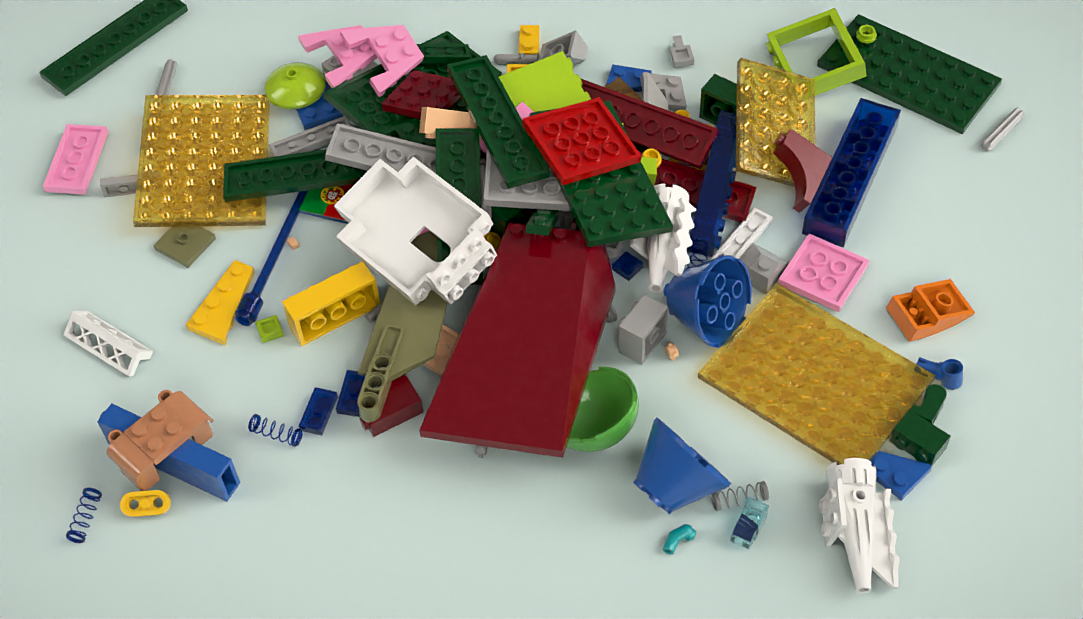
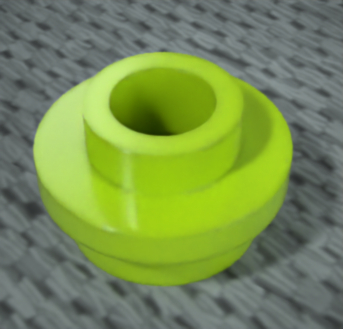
M862 25L856 32L857 40L862 43H872L876 40L877 33L871 25Z

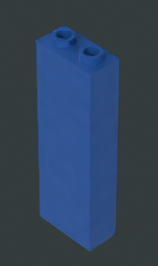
M111 403L107 410L101 413L97 423L110 445L108 434L111 431L120 430L123 433L141 417ZM190 439L185 441L159 464H154L156 469L226 502L240 484L231 458Z

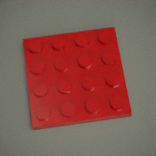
M600 97L529 116L522 120V126L562 185L641 162V154Z

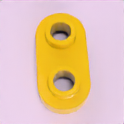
M160 490L129 492L120 501L121 511L130 517L163 515L171 507L170 496ZM161 498L163 504L158 508L155 503L157 499ZM134 500L138 501V507L136 509H132L131 503Z

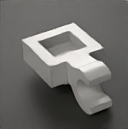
M681 35L673 36L674 43H672L673 47L670 48V55L674 68L694 65V57L690 45L683 44Z

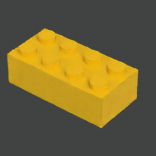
M362 261L336 275L330 276L316 285L310 286L296 295L288 297L282 301L290 330L300 345L304 346L370 312L380 304L376 279Z

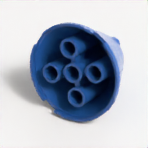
M723 255L684 270L681 276L675 275L670 283L665 285L663 291L666 296L669 314L675 316L705 344L717 348L731 344L741 333L747 317H744L746 306L751 304L752 297L750 275L745 264L740 259L730 255Z
M658 417L655 418L636 479L633 483L640 490L646 492L657 506L670 515L672 511L726 489L732 484L695 449L686 444L678 434Z

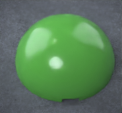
M604 366L599 367L598 370L590 371L566 447L581 452L602 451L619 443L630 432L637 418L639 398L633 381L626 373L616 368Z

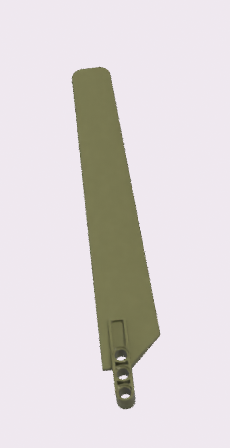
M480 149V159H482L483 153H484L481 149ZM431 231L417 236L411 244L431 260L437 262V236ZM389 284L358 371L359 375L365 376L357 402L360 417L363 421L374 422L380 418L393 380L435 357L448 302L433 290L429 292L426 299L420 301L415 306Z

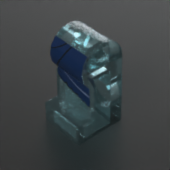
M748 496L744 509L733 529L730 542L749 550L767 518L769 505Z

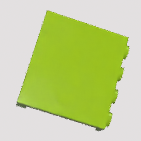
M563 51L499 76L515 108L524 102L533 112L591 100L588 92H584L581 87L582 81L578 74L575 75L573 71V63L570 57L566 58Z

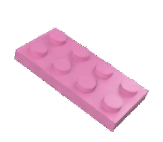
M66 125L43 184L45 192L86 195L108 135L106 126Z

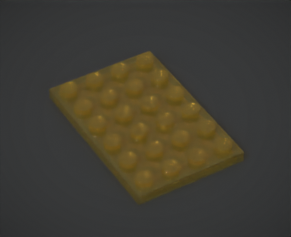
M740 58L737 61L736 171L795 187L787 167L773 154L776 147L774 142L781 133L785 134L790 129H793L815 145V79Z

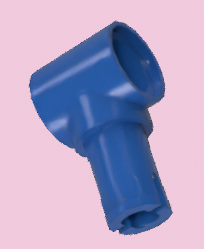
M919 357L915 367L916 372L935 377L936 380L941 381L946 389L955 390L961 387L963 383V365L959 360L947 359L944 362L940 361L938 363Z

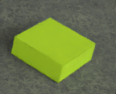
M277 315L255 322L262 343L284 336Z

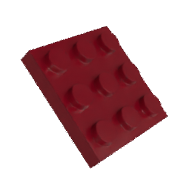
M413 70L383 101L382 109L383 111L421 119L422 107L449 110L460 98V95L451 78Z

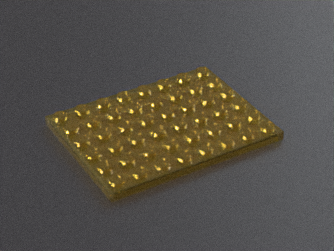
M145 95L133 216L134 227L266 226L267 196L225 202L223 198L224 164L268 158L270 101L267 96Z
M778 283L698 372L700 380L826 459L836 462L837 465L844 464V459L862 458L870 461L892 435L893 428L908 410H911L912 406L917 403L935 378L934 374Z

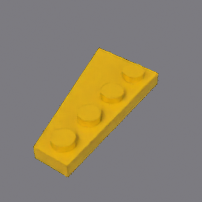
M234 260L186 323L187 330L226 345L228 332L232 330L235 315L241 308L242 298L246 295L254 276V268Z

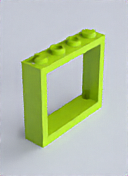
M835 8L767 33L768 42L765 45L768 53L773 54L774 65L776 68H780V77L783 82H787V91L790 95L793 94L797 103L867 76L865 62ZM831 27L850 64L798 83L780 46Z

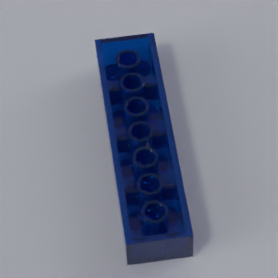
M860 98L804 217L803 235L808 236V234H812L844 248L898 127L900 109Z

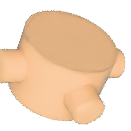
M668 342V346L664 347V351L668 359L674 361L675 357L679 356V352L674 343Z

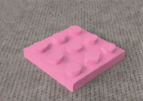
M808 234L779 277L778 285L839 312L867 269L870 260L812 234Z

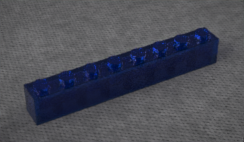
M720 110L716 125L719 133L711 146L693 220L694 228L690 232L692 246L687 247L686 251L712 257L714 249L719 250L722 237L718 236V232L723 233L726 220L722 219V216H727L729 203L725 202L726 199L730 200L733 187H729V184H734L737 171H733V168L738 167L740 156L736 154L737 152L741 153L744 140H740V137L744 138L747 125L743 124L745 119L743 115Z

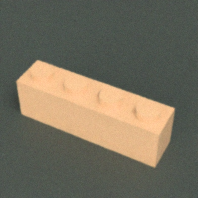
M422 107L419 133H426L425 138L436 139V128H476L469 112Z

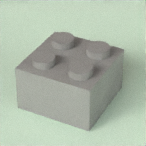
M646 295L639 302L636 301L628 316L623 317L618 324L619 337L617 341L619 342V353L642 365L667 334L668 307Z

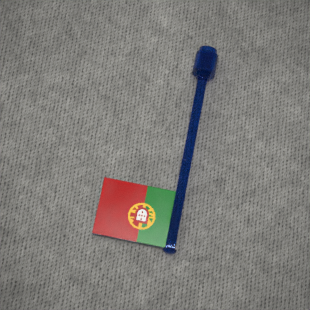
M355 184L301 191L298 193L252 291L243 294L235 310V320L239 324L250 326L256 321L264 303L260 296L299 213L348 224L349 222L340 216L334 205Z

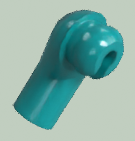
M683 524L670 531L662 550L666 554L673 555L679 541L684 538L686 541L693 540L696 536V530L689 524Z

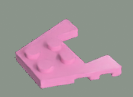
M361 25L298 36L300 44L307 53L326 45L342 66L325 74V79L331 88L340 85L345 80H350L353 78L352 74L357 70H363L377 59L368 43L348 49L340 37L341 30L363 28Z
M404 25L345 29L340 31V37L348 49L368 43L386 70L385 73L370 78V84L378 97H381L390 86L393 87L397 80L403 75L406 76L423 61L424 55Z

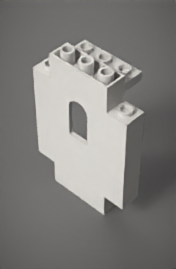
M414 157L399 172L379 159L334 205L340 216L349 222L336 236L343 247L360 261H363L366 266L415 306L420 301L426 299L431 290L451 305L462 296L464 290L471 283L478 279L479 274L486 267L490 266L497 256L493 246L483 236L490 231L493 225L489 214ZM425 227L450 246V255L444 261L435 262L411 244Z

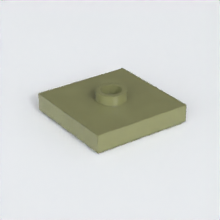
M181 217L153 246L159 253L189 268L216 240V237L212 232Z

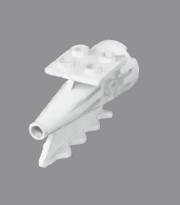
M666 184L654 186L673 224L672 232L630 240L629 246L648 260L649 290L653 293H660L663 290L668 270L679 277L684 271V266L690 263L686 250L687 247L692 246L688 233L690 229L694 228L691 213L696 211V208L689 204V194L687 191L677 185H673L672 188L665 187Z
M847 458L844 459V464L837 465L836 462L831 463L826 468L829 489L819 503V511L823 514L821 534L825 537V545L831 546L837 537L844 543L856 592L867 593L871 591L872 570L892 589H897L899 587L898 566L900 560L899 556L895 553L897 535L892 527L894 510L890 507L889 502L891 489H886L883 493L875 492L876 466L872 467L869 460Z

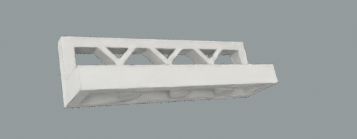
M73 311L64 332V336L127 376H134L139 361L150 359L153 353L151 349L89 311ZM76 323L81 328L82 335L80 336L73 333ZM92 334L96 335L99 345L93 346L89 336ZM109 344L113 346L115 353L111 357L106 349V346ZM128 355L132 358L129 367L124 365L122 356Z

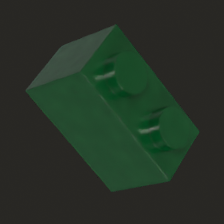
M908 410L893 428L890 442L898 449L912 455L917 461L933 466L947 449L951 435L911 410Z

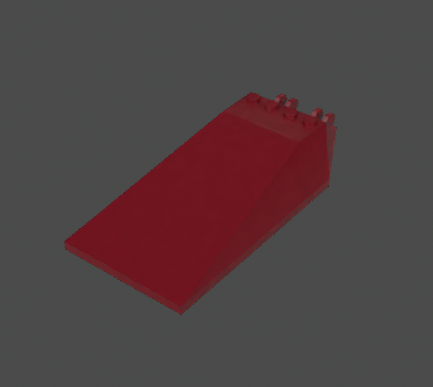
M573 218L571 229L553 227L549 236L526 233L527 224L524 223L508 224L495 249L497 256L483 273V282L477 288L419 429L420 437L563 458L616 292L605 244L587 247L575 218Z

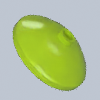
M293 62L275 69L267 77L264 89L268 100L275 106L283 109H300L313 104L322 96L325 91L326 82L323 73L317 67L308 63Z

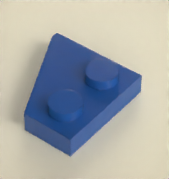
M612 64L606 88L622 92L625 95L632 92H642L640 77L644 72L652 74V70Z
M878 451L869 460L872 467L876 466V482L885 489H891V493L901 501L932 468L930 464Z

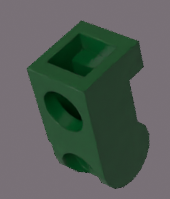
M937 384L928 386L921 406L919 407L914 404L911 411L934 424L943 408L947 395L946 390Z

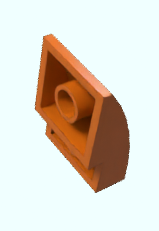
M951 279L914 286L909 293L892 296L886 307L909 342L942 332L968 319L975 313Z

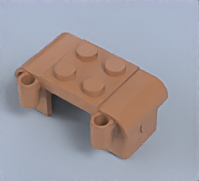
M169 390L161 391L158 394L160 402L123 433L120 430H113L108 434V440L111 443L107 448L108 457L119 466L121 472L140 491L149 490L161 480L154 464H159L190 437H192L194 442L203 445L213 436L208 420L210 422H214V420L182 391L174 393Z

